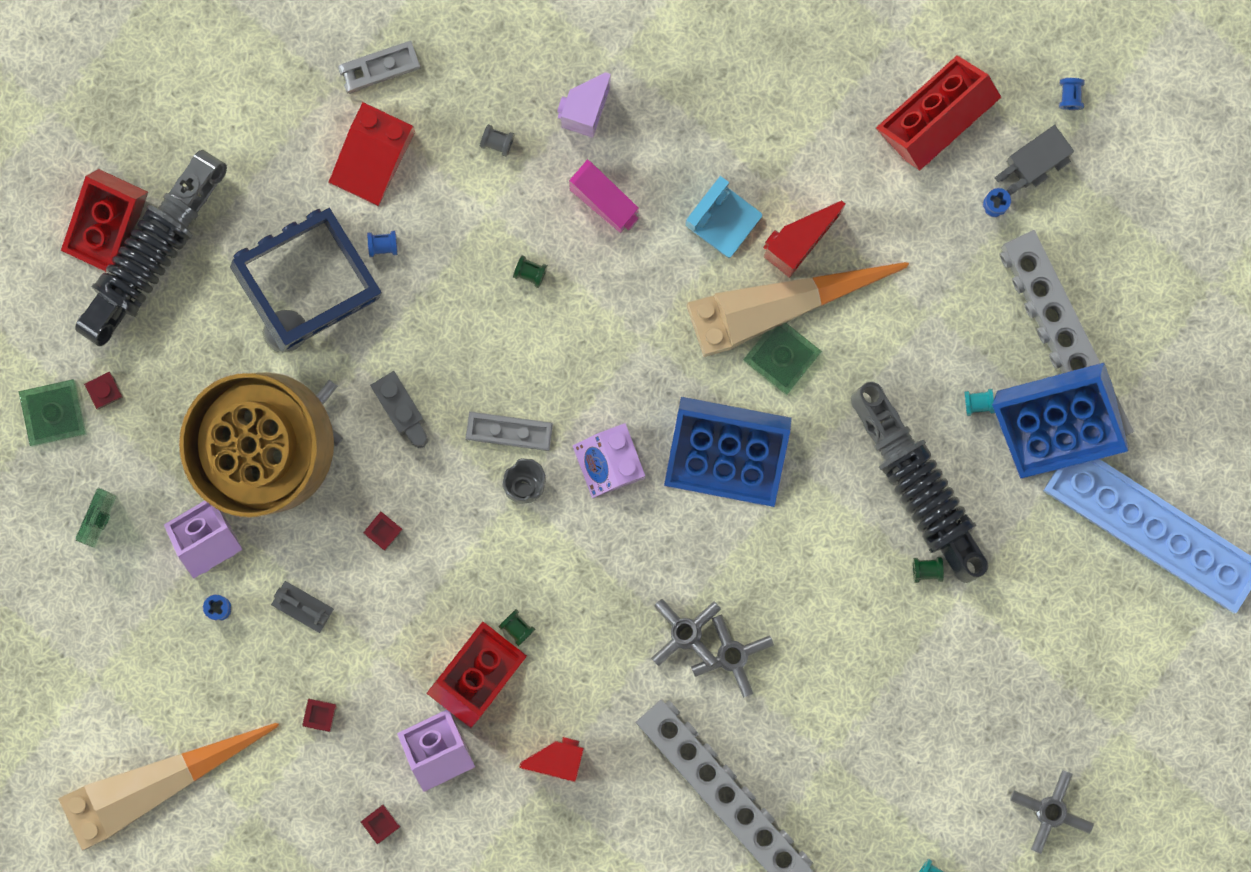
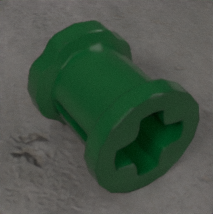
M521 255L513 273V278L529 281L539 289L548 265L543 264L541 266L527 260L526 256Z
M937 557L936 560L913 558L914 583L929 579H937L938 582H943L944 568L942 557Z
M515 609L498 627L501 630L505 629L516 640L515 644L519 647L536 629L533 626L530 627L518 615L519 611Z

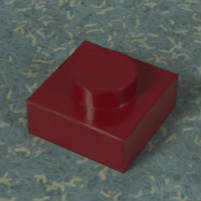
M110 371L84 384L97 410L123 398Z
M380 511L363 533L386 551L403 529Z
M308 698L302 726L331 732L337 704Z
M384 804L360 821L377 845L401 827Z

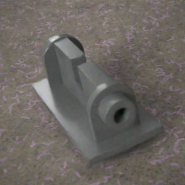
M284 581L282 587L278 588L274 595L275 599L271 604L273 607L318 633L322 631L334 608L287 581Z

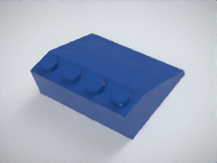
M1105 363L1002 389L996 393L992 406L1020 479L1128 452L1129 450L1114 387Z
M681 397L664 486L775 507L792 418Z

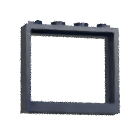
M330 207L323 211L316 209L306 216L307 220L299 224L296 221L292 222L282 229L281 234L275 237L272 234L258 241V246L253 249L244 248L233 255L234 259H232L230 269L282 353L379 300L382 294ZM325 223L365 290L286 332L246 265Z

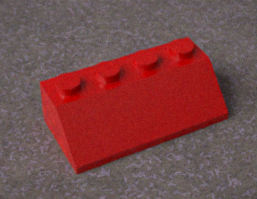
M956 55L882 121L876 129L906 162L920 171L1002 97L987 73Z

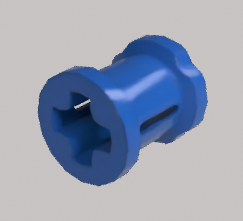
M1081 78L1060 79L1059 85L1062 86V102L1059 103V108L1062 110L1084 109V103L1081 102L1082 86L1085 85V80Z
M1002 188L991 190L983 200V208L986 214L991 217L1003 215L1011 205L1010 194ZM996 197L1000 198V204H1002L999 208L993 207L994 202L992 200Z
M391 231L390 234L373 235L372 232L367 233L369 258L374 257L375 254L392 253L393 255H398L396 231Z
M211 595L204 601L203 612L209 619L222 621L231 614V603L221 595ZM213 602H223L221 606L223 612L221 614L216 612L212 614L214 609L212 606Z

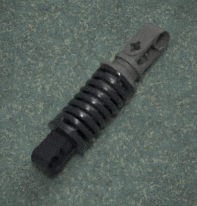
M199 150L192 157L190 164L177 179L170 192L165 193L163 196L164 201H162L159 207L148 205L142 217L144 220H140L137 224L139 230H132V238H127L125 240L126 247H120L118 251L120 256L116 255L113 257L112 262L114 265L109 264L106 267L107 273L101 274L96 283L92 284L91 287L97 295L77 320L76 332L100 347L110 340L113 332L126 314L133 317L138 315L137 312L140 306L146 301V296L141 291L143 290L146 293L153 291V287L148 282L158 284L159 278L154 273L162 276L165 274V269L161 264L166 267L172 264V261L166 256L176 258L178 252L174 248L177 250L182 249L186 242L192 238L193 235L188 230V226L193 219H197L199 216L197 214L198 211L208 200L217 184L226 175V163L205 150Z
M867 382L852 394L851 405L862 420L867 433L876 443L874 446L876 451H880L884 458L879 469L887 475L890 484L897 485L895 493L902 495L900 501L903 504H908L906 511L910 514L914 513L911 518L912 521L915 523L920 522L917 529L920 532H924L922 537L930 548V553L941 550L955 576L961 582L970 583L983 576L988 570V561L970 534L977 525L965 514L966 510L963 506L956 507L960 503L959 498L956 496L950 498L954 494L953 488L948 487L944 489L948 485V480L946 478L939 479L943 475L941 469L933 470L937 466V462L934 459L929 460L931 452L926 446L925 440L915 442L912 439V436L909 434L911 430L908 426H904L897 410L891 405L878 383ZM863 393H867L871 397L872 403L864 399ZM967 562H970L974 566V573L969 571L967 567Z

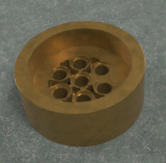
M242 373L230 375L213 382L194 399L186 412L181 426L179 448L182 466L190 484L207 503L231 515L258 517L292 509L305 502L318 490L331 466L334 452V436L329 416L323 404L304 384L289 376L278 373ZM247 409L253 414L251 423H247L244 418V413ZM272 420H275L278 424V432L275 435L270 431L269 427ZM226 426L231 430V438L228 441L223 437V429ZM251 437L257 443L254 452L248 447V441ZM276 448L282 453L280 463H277L273 457ZM229 455H232L235 459L233 469H230L227 465V457ZM254 466H257L261 472L258 480L252 476Z

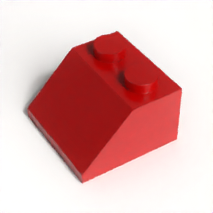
M563 737L562 742L555 741L520 762L519 768L576 782L584 748L579 747L580 741Z

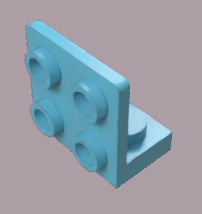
M720 176L686 219L685 226L727 258H731L762 218V213L728 188L729 182Z

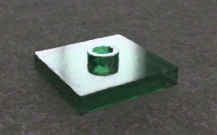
M784 323L765 332L743 361L787 396L822 351L790 325Z
M74 379L18 391L31 447L87 435Z
M101 488L96 489L75 538L76 541L95 548L101 531L108 524L109 513L117 497L116 495Z

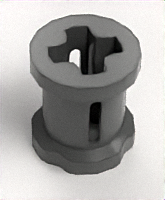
M488 124L484 130L480 148L485 149L488 147L502 152V156L507 157L515 133L510 132L506 134L493 129V126Z

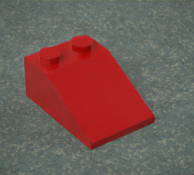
M362 102L348 131L328 183L379 206L415 134L414 126Z
M100 169L86 175L61 251L106 272V267L109 264L114 265L112 262L113 257L116 255L120 256L118 253L120 247H125V240L130 238L131 232L134 230L142 213L148 191Z
M841 200L784 226L780 232L774 230L765 241L763 247L766 249L764 258L790 278L842 214L846 203Z
M482 621L426 694L468 727L472 728L527 655Z

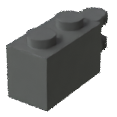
M1054 124L1010 155L1006 161L1009 167L994 178L997 182H1002L1012 173L1017 175L1020 180L1010 185L1006 190L1011 196L1024 186L1027 188L1033 184L1037 187L1049 178L1046 173L1053 168H1056L1057 171L1063 169L1071 162L1069 157L1075 151Z
M395 371L370 385L399 434L401 436L406 434L411 443L418 447V449L425 448L428 438L421 426L425 420Z

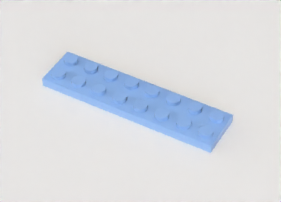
M1101 459L1057 469L1043 490L1051 497L1234 614L1237 613L1251 591V556Z

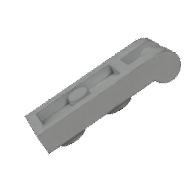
M411 41L338 66L340 75L344 76L346 81L344 87L347 94L421 69ZM362 69L364 77L356 79L354 72Z

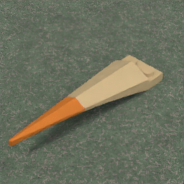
M903 262L715 293L713 296L688 302L686 307L703 357L731 350L826 303L907 268L909 263Z
M273 723L85 785L58 798L82 851L110 838L277 728L279 724Z

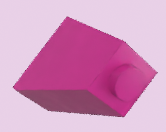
M588 159L569 180L570 191L618 232L621 233L625 228L629 231L639 220V217L636 216L639 213V207Z

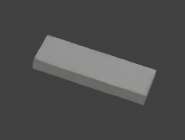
M469 412L465 440L549 451L553 423Z

